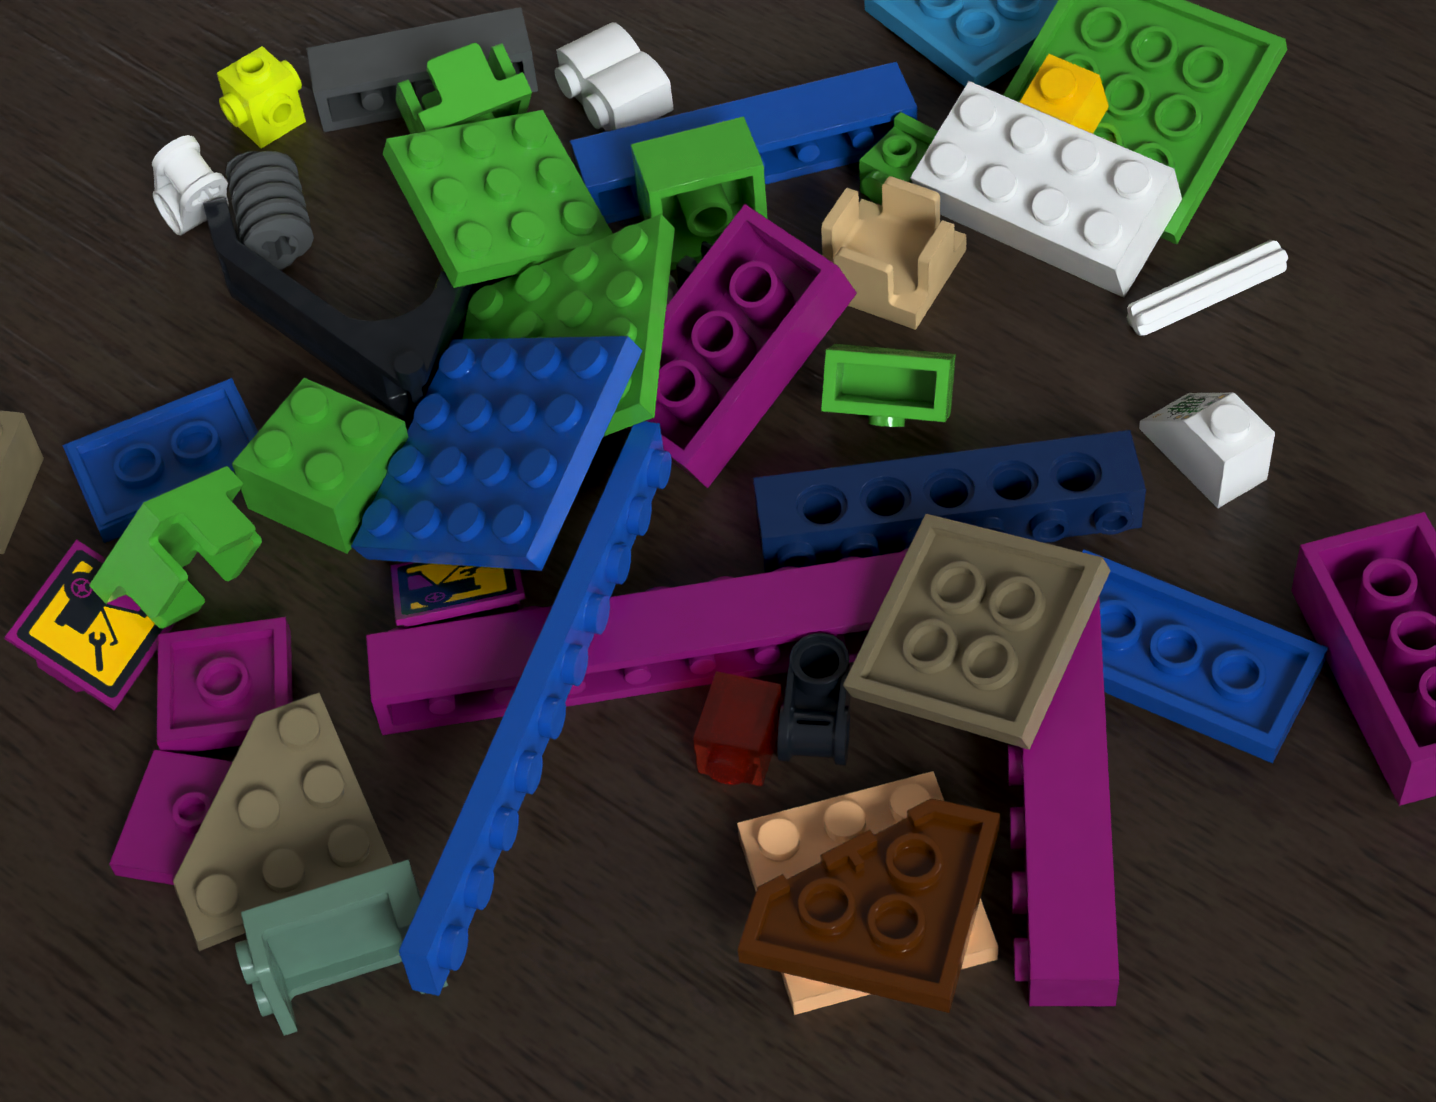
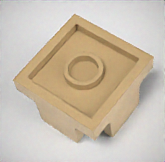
M889 176L882 185V205L861 199L859 202L858 191L846 188L821 226L822 256L839 266L857 292L848 306L914 330L917 329L966 251L967 234L955 231L954 224L942 220L940 223L939 193Z

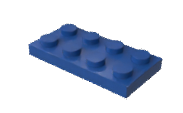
M1085 549L1082 551L1083 553L1102 557ZM1104 558L1111 570L1099 595L1104 692L1273 763L1325 663L1328 647Z

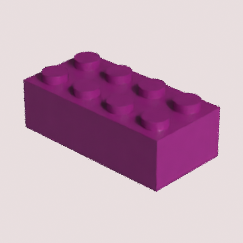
M746 204L743 205L666 306L655 416L652 419L646 420L648 422L660 423L664 451L670 452L672 463L706 488H709L857 294L839 266ZM630 426L625 429H627L630 432L633 426Z
M1422 512L1301 544L1291 592L1316 642L1328 647L1326 661L1398 805L1401 806L1436 796L1435 529L1426 513Z

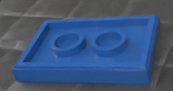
M230 378L62 446L103 542L106 543L122 536L144 502L226 466L235 474L232 462L254 438L258 430L233 379Z

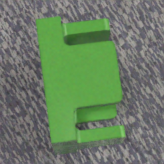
M477 43L469 44L429 60L426 70L436 90L423 95L422 107L408 79L397 83L395 100L410 134L527 113L532 95L524 73L516 74L502 43L491 47L488 62L480 45Z
M226 466L144 502L89 584L91 589L105 604L123 595L131 597L145 614L162 629L198 612L205 603V599L187 580L188 575L182 567L190 564L196 553L199 552L225 581H230L240 575L262 543L261 537L255 531V526L232 502L244 483Z

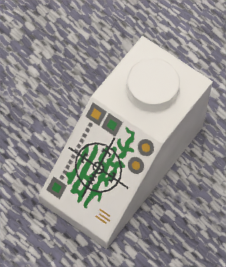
M1234 392L1188 393L1140 421L1139 429L1217 508L1222 507L1267 480L1275 432Z

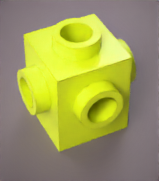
M263 46L217 72L223 96L219 98L223 113L235 127L241 129L261 149L306 122L298 90L302 88V83L297 72L288 61H278Z

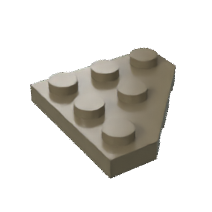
M320 693L256 715L173 880L176 894L199 951L246 933L241 916L242 911L393 865Z

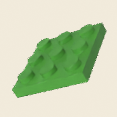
M543 110L386 139L383 156L453 288L523 273L531 266L543 264L569 253L579 246L588 245L613 234Z

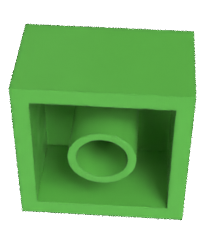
M744 117L631 144L641 222L662 214L675 228L670 271L676 269V265L685 255L695 259L696 263L699 264L702 260V253L700 252L702 242L706 241L714 245L744 204L767 218L764 164Z
M303 378L232 462V466L236 476L244 483L241 491L248 509L348 554L362 525L363 515L372 504L388 472L391 458L398 450L403 448L409 436L405 421Z

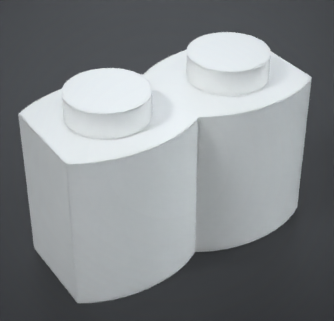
M609 23L556 49L559 67L555 69L557 83L567 98L575 97L583 105L589 121L595 128L603 127L606 132L653 121L674 110L671 85L667 75L651 56L640 51L632 37L617 23Z

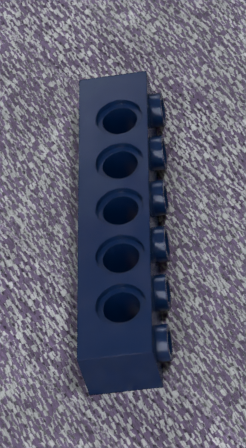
M1130 430L753 478L756 516L765 573L773 572L782 567L801 568L833 563L847 557L866 558L901 552L910 547L925 514L1043 543L1055 542L1066 537L1098 533L1106 535L1118 534L1129 529L1142 528L1146 493Z

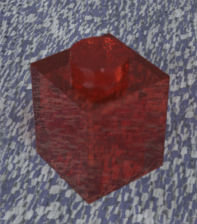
M716 671L693 737L698 773L709 775L712 779L724 784L736 785L743 782L763 786L778 739L779 715L782 704L781 684Z

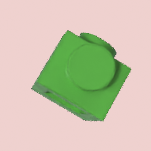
M900 112L894 118V127L859 160L860 192L868 196L874 203L882 205V185L889 176L913 183L910 177L938 131Z

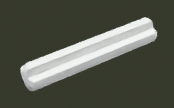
M1269 240L1132 302L1127 307V321L1137 335L1146 336L1285 272L1288 255L1277 241Z

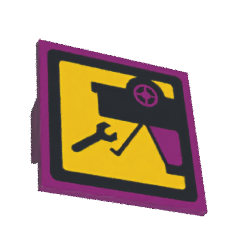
M76 539L4 639L36 659L38 668L75 692L85 691L115 711L158 649V634L169 633L174 624L164 629L159 628L133 599L127 595H123L105 604L91 589L89 584L106 558Z
M414 562L390 565L395 620L397 626L404 625V628L517 604L518 610L522 609L520 600L526 599L520 569Z

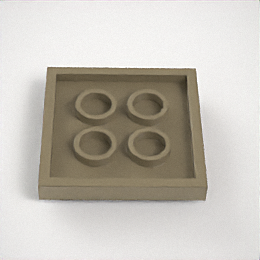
M925 514L843 686L854 698L1030 750L1111 570L1103 557Z

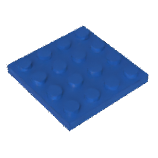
M628 336L453 339L449 348L440 358L439 368L424 399L415 409L414 419L407 431L409 438L403 448L398 450L391 458L388 472L372 504L363 515L362 525L351 547L368 560L542 571L643 350Z

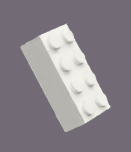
M968 81L910 177L913 184L939 193L940 215L1125 298L1182 201L1175 169Z

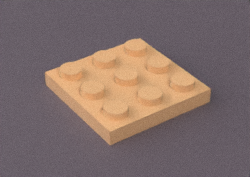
M934 771L737 823L739 840L755 891H757L758 886L782 874L788 879L821 862V854L868 830L876 834L906 819L907 810L931 798L944 801ZM981 898L961 969L998 960V944ZM781 972L794 1015L870 995Z

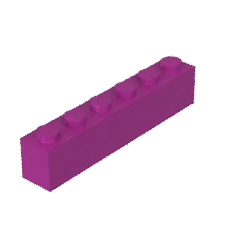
M1098 597L1030 750L1008 744L1009 786H1022V807H1010V848L1024 849L1025 871L1012 872V913L1026 914L1027 938H1014V980L1028 981L1029 1006H1116L1119 964L1100 600Z

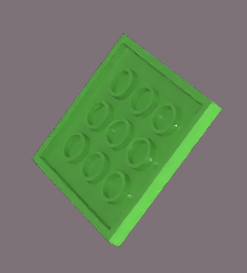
M1058 0L1003 96L1020 103L1048 54L1099 74L1109 108L1093 134L1175 169L1182 201L1160 238L1178 244L1287 51L1286 39L1186 0Z
M659 214L638 224L629 225L619 232L588 245L579 246L571 252L543 264L531 266L523 273L480 288L472 293L467 310L463 339L628 336L643 351L604 436L654 418L675 228L662 214Z

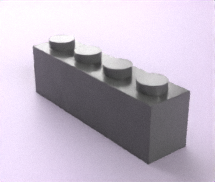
M522 8L508 9L306 48L313 93L323 131L329 132L402 118L395 100L397 83L407 79L410 81L422 107L423 95L436 90L426 70L427 62L472 43L480 45L487 62L491 47L502 43L516 74L523 72L531 91L537 92L538 86L532 50Z

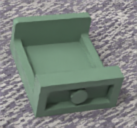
M409 860L241 912L247 940L235 943L244 979L247 985L252 984L262 1017L274 1014L284 1036L298 1032L291 1004L294 996L402 962L399 949L422 899ZM447 980L445 981V984H444L443 987L448 986Z

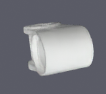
M194 136L179 137L168 143L156 154L152 161L155 187L153 198L163 219L177 235L181 236L207 220L203 202L226 197L229 206L226 190L228 182L222 173H214L200 155V145Z

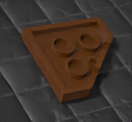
M931 798L907 810L906 819L876 834L868 830L821 854V862L788 879L782 874L758 886L738 946L739 962L950 1013L1000 828V813Z

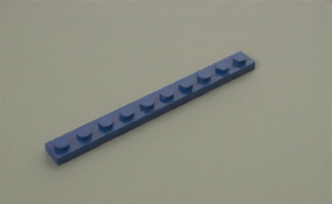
M644 421L633 425L401 944L399 953L409 983L414 991L439 996L450 970L457 971L464 961L468 947L469 925L476 909L483 910L490 900L494 884V867L501 851H509L515 841L519 824L518 811L525 795L533 794L539 785L543 768L542 755L549 739H557L562 731L566 715L565 702L572 686H579L585 677L588 666V648L594 634L600 635L606 628L610 613V597L615 585H622L627 579L631 564V548L637 535L644 536L647 532L652 512L651 502L657 488L664 489L668 483L672 460L670 452L664 451L660 423Z

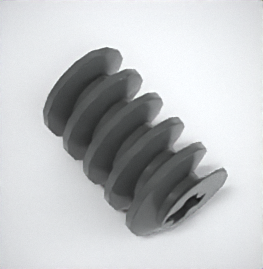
M249 151L238 154L227 162L225 174L232 198L231 202L240 241L247 248L281 271L289 267L296 258L302 256L311 247L314 239L296 163L288 155L277 151Z

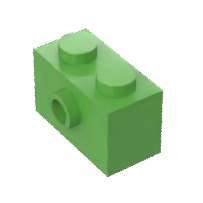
M834 344L826 349L821 411L868 415V424L885 427H904L905 419L946 422L951 415L956 354Z

